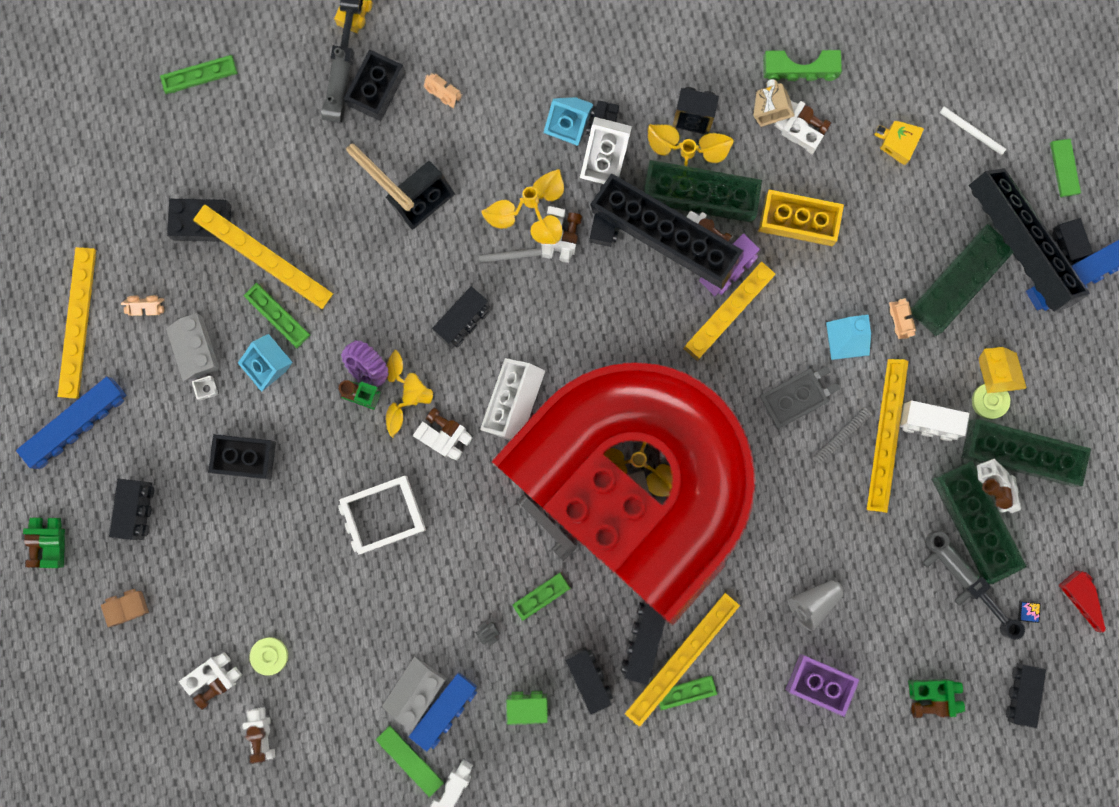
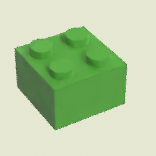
M542 690L531 691V694L523 695V691H514L511 695H508L506 700L507 724L548 722L547 694H543Z

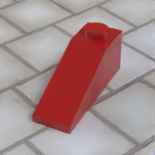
M1075 571L1058 586L1096 632L1103 633L1106 631L1096 587L1092 583L1093 579L1086 572Z

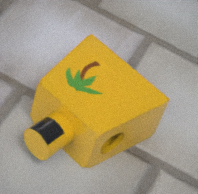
M894 121L889 129L879 125L874 136L883 139L880 147L882 151L903 165H906L911 159L924 128Z

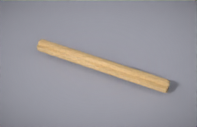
M350 144L346 148V151L406 211H410L414 207L412 200L355 144Z

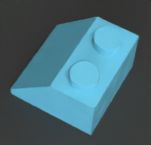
M269 334L253 341L238 362L261 392L282 376L293 363Z

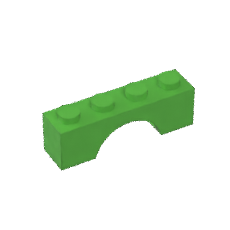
M822 50L818 59L808 65L794 63L788 58L785 51H765L763 56L764 79L769 78V80L778 81L780 78H787L788 81H797L799 78H806L807 81H815L817 78H825L826 81H833L842 72L841 50Z

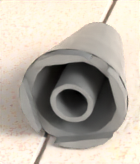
M831 580L792 596L788 600V604L792 613L796 610L800 618L797 619L799 623L807 630L812 631L817 629L843 597L844 589L839 582Z

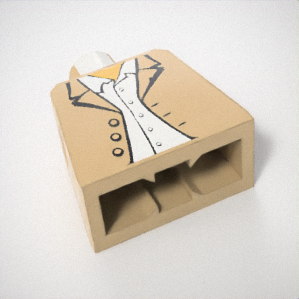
M769 80L766 83L767 88L757 91L754 118L760 127L795 116L789 94L783 84H778L776 80Z

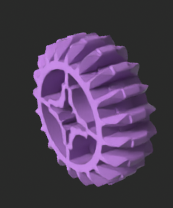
M355 340L342 351V362L345 363L344 366L357 382H364L375 387H379L385 382L389 375L388 368L385 366L386 363L382 360V357L373 350V347H369L367 343Z

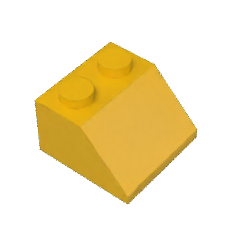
M1005 347L983 350L979 357V364L987 393L1026 389L1017 353Z

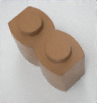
M135 589L124 592V596L117 598V596L105 599L106 603L101 605L107 627H113L149 613L142 591H136Z

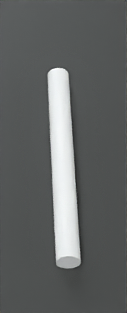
M943 107L940 111L946 118L1000 155L1006 151V148L946 107Z

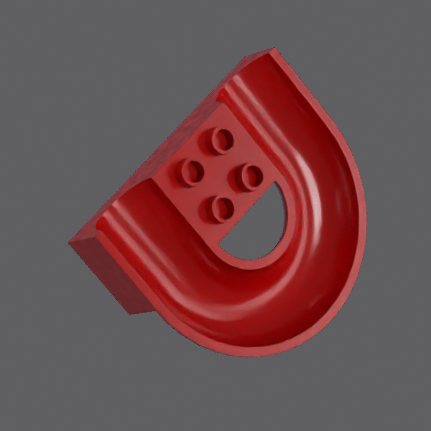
M622 363L609 365L590 371L570 381L555 392L491 461L672 626L726 566L724 560L740 539L753 504L755 485L752 454L746 435L734 413L712 389L699 380L681 371L657 364ZM626 441H641L657 448L666 457L672 470V488L663 506L603 454L614 445Z

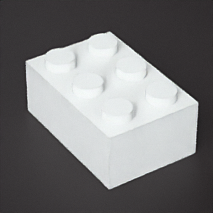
M595 117L580 178L604 184L611 173L619 177L632 126Z
M909 401L902 405L900 427L903 428L902 431L908 433L920 431L922 432L921 435L927 437L935 435L940 436V439L945 441L958 440L959 437L965 436L969 413Z

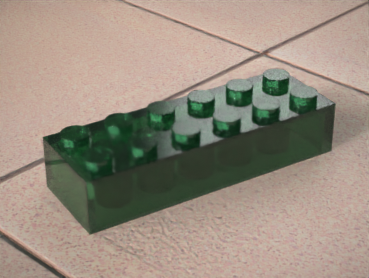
M649 160L643 192L672 209L692 211L700 214L703 212L706 215L752 223L758 213L762 180Z
M989 224L982 227L910 307L912 316L935 336L941 334L1014 253L1009 245L1003 241V236Z
M974 419L969 422L961 458L980 463L995 459L1006 470L1071 487H1081L1084 483L1091 448Z
M973 461L964 462L931 479L980 575L989 584H994L1027 567L991 496L983 490V483L978 480V471Z

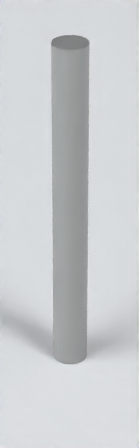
M542 248L478 255L479 263L542 255Z

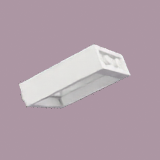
M407 476L399 477L339 500V511L342 516L345 515L347 521L345 528L347 533L352 535L353 541H351L354 552H358V555L426 531ZM400 485L415 528L363 547L348 503Z

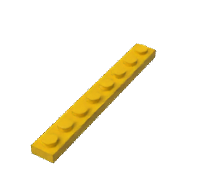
M205 204L193 219L195 223L321 310L332 297V292Z
M75 247L57 396L61 398L79 399L96 249Z
M888 359L867 503V510L888 513L909 362L905 359Z
M724 593L624 714L640 727L740 605Z

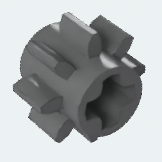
M485 621L478 625L479 631L476 632V635L483 645L487 642L489 645H492L498 641L496 636L500 633L493 622L488 624Z

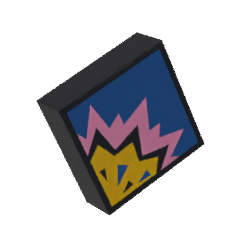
M1019 601L1018 621L1040 623L1041 603Z

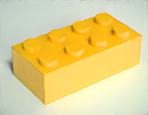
M768 190L764 199L758 232L833 246L838 239L844 204Z

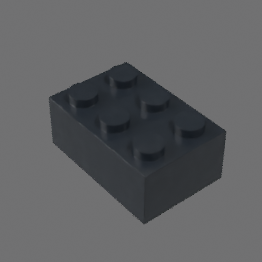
M369 49L344 97L347 106L381 122L406 74L404 66Z
M692 87L681 88L672 127L705 135L709 134L715 118L719 96L711 91L700 92Z
M429 160L398 186L414 203V207L410 211H406L390 194L386 196V199L408 227L414 230L453 197L455 193L443 174Z
M169 198L167 236L173 241L223 242L195 223L193 219L205 204L231 222L232 205L227 200Z
M470 286L433 326L432 330L451 349L454 347L458 348L465 339L463 337L467 332L471 334L476 329L478 320L480 318L484 320L490 313L488 300Z
M213 434L208 473L271 480L276 442L265 439Z
M117 478L109 531L110 538L144 540L148 535L149 526L146 525L147 518L150 517L152 507L149 504L150 498H153L155 491L152 482Z
M584 647L565 656L566 664L590 715L611 706V700L614 698L609 686L604 687L602 681L605 678L600 667L596 669L594 665L597 661L592 649L587 650Z

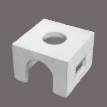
M212 376L192 381L197 400L201 401L218 395ZM205 385L210 386V391L207 393L203 391Z

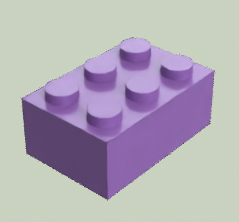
M744 233L733 243V245L744 250L743 259L724 288L720 289L702 277L699 280L714 296L718 293L720 295L724 294L732 284L731 281L736 282L745 271L744 268L749 269L759 257L757 253L760 249Z
M800 654L785 690L845 717L859 679Z

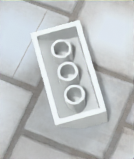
M505 358L480 430L511 440L529 420L545 370L530 363Z

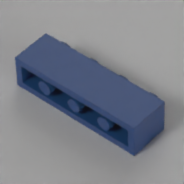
M458 672L409 735V738L426 752L430 747L434 750L440 742L438 738L442 732L446 734L453 725L450 722L453 717L456 716L458 718L464 711L463 704L467 700L471 702L475 697L477 686Z

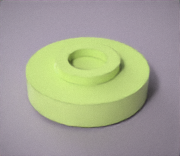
M983 384L974 391L972 406L979 416L985 419H996L1008 411L1010 395L1008 391L987 393L985 384Z
M273 637L259 640L254 644L250 652L252 667L262 675H274L280 672L288 661V651L285 644Z

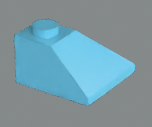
M576 97L554 98L543 133L578 146L589 120L593 104Z
M869 315L853 316L826 322L831 360L870 355L871 329Z

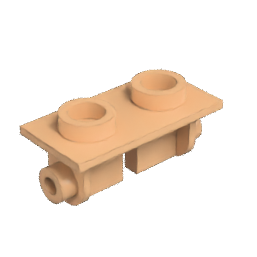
M437 74L427 75L424 88L430 94L440 98L444 104L454 108L456 100L459 101L462 97L460 91L451 84L445 88L444 86L447 82Z
M156 295L147 296L146 299H139V296H129L121 303V305H126L124 313L129 316L143 315V308H145L146 315H160V313H164V306L160 305L164 298H158Z
M906 298L900 299L898 302H889L890 314L894 320V329L898 339H907L915 336L916 328L913 318L906 320V316L912 315Z

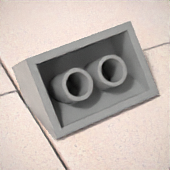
M195 313L178 319L166 328L183 382L220 370L203 316Z
M414 657L382 707L396 721L412 731L447 678Z

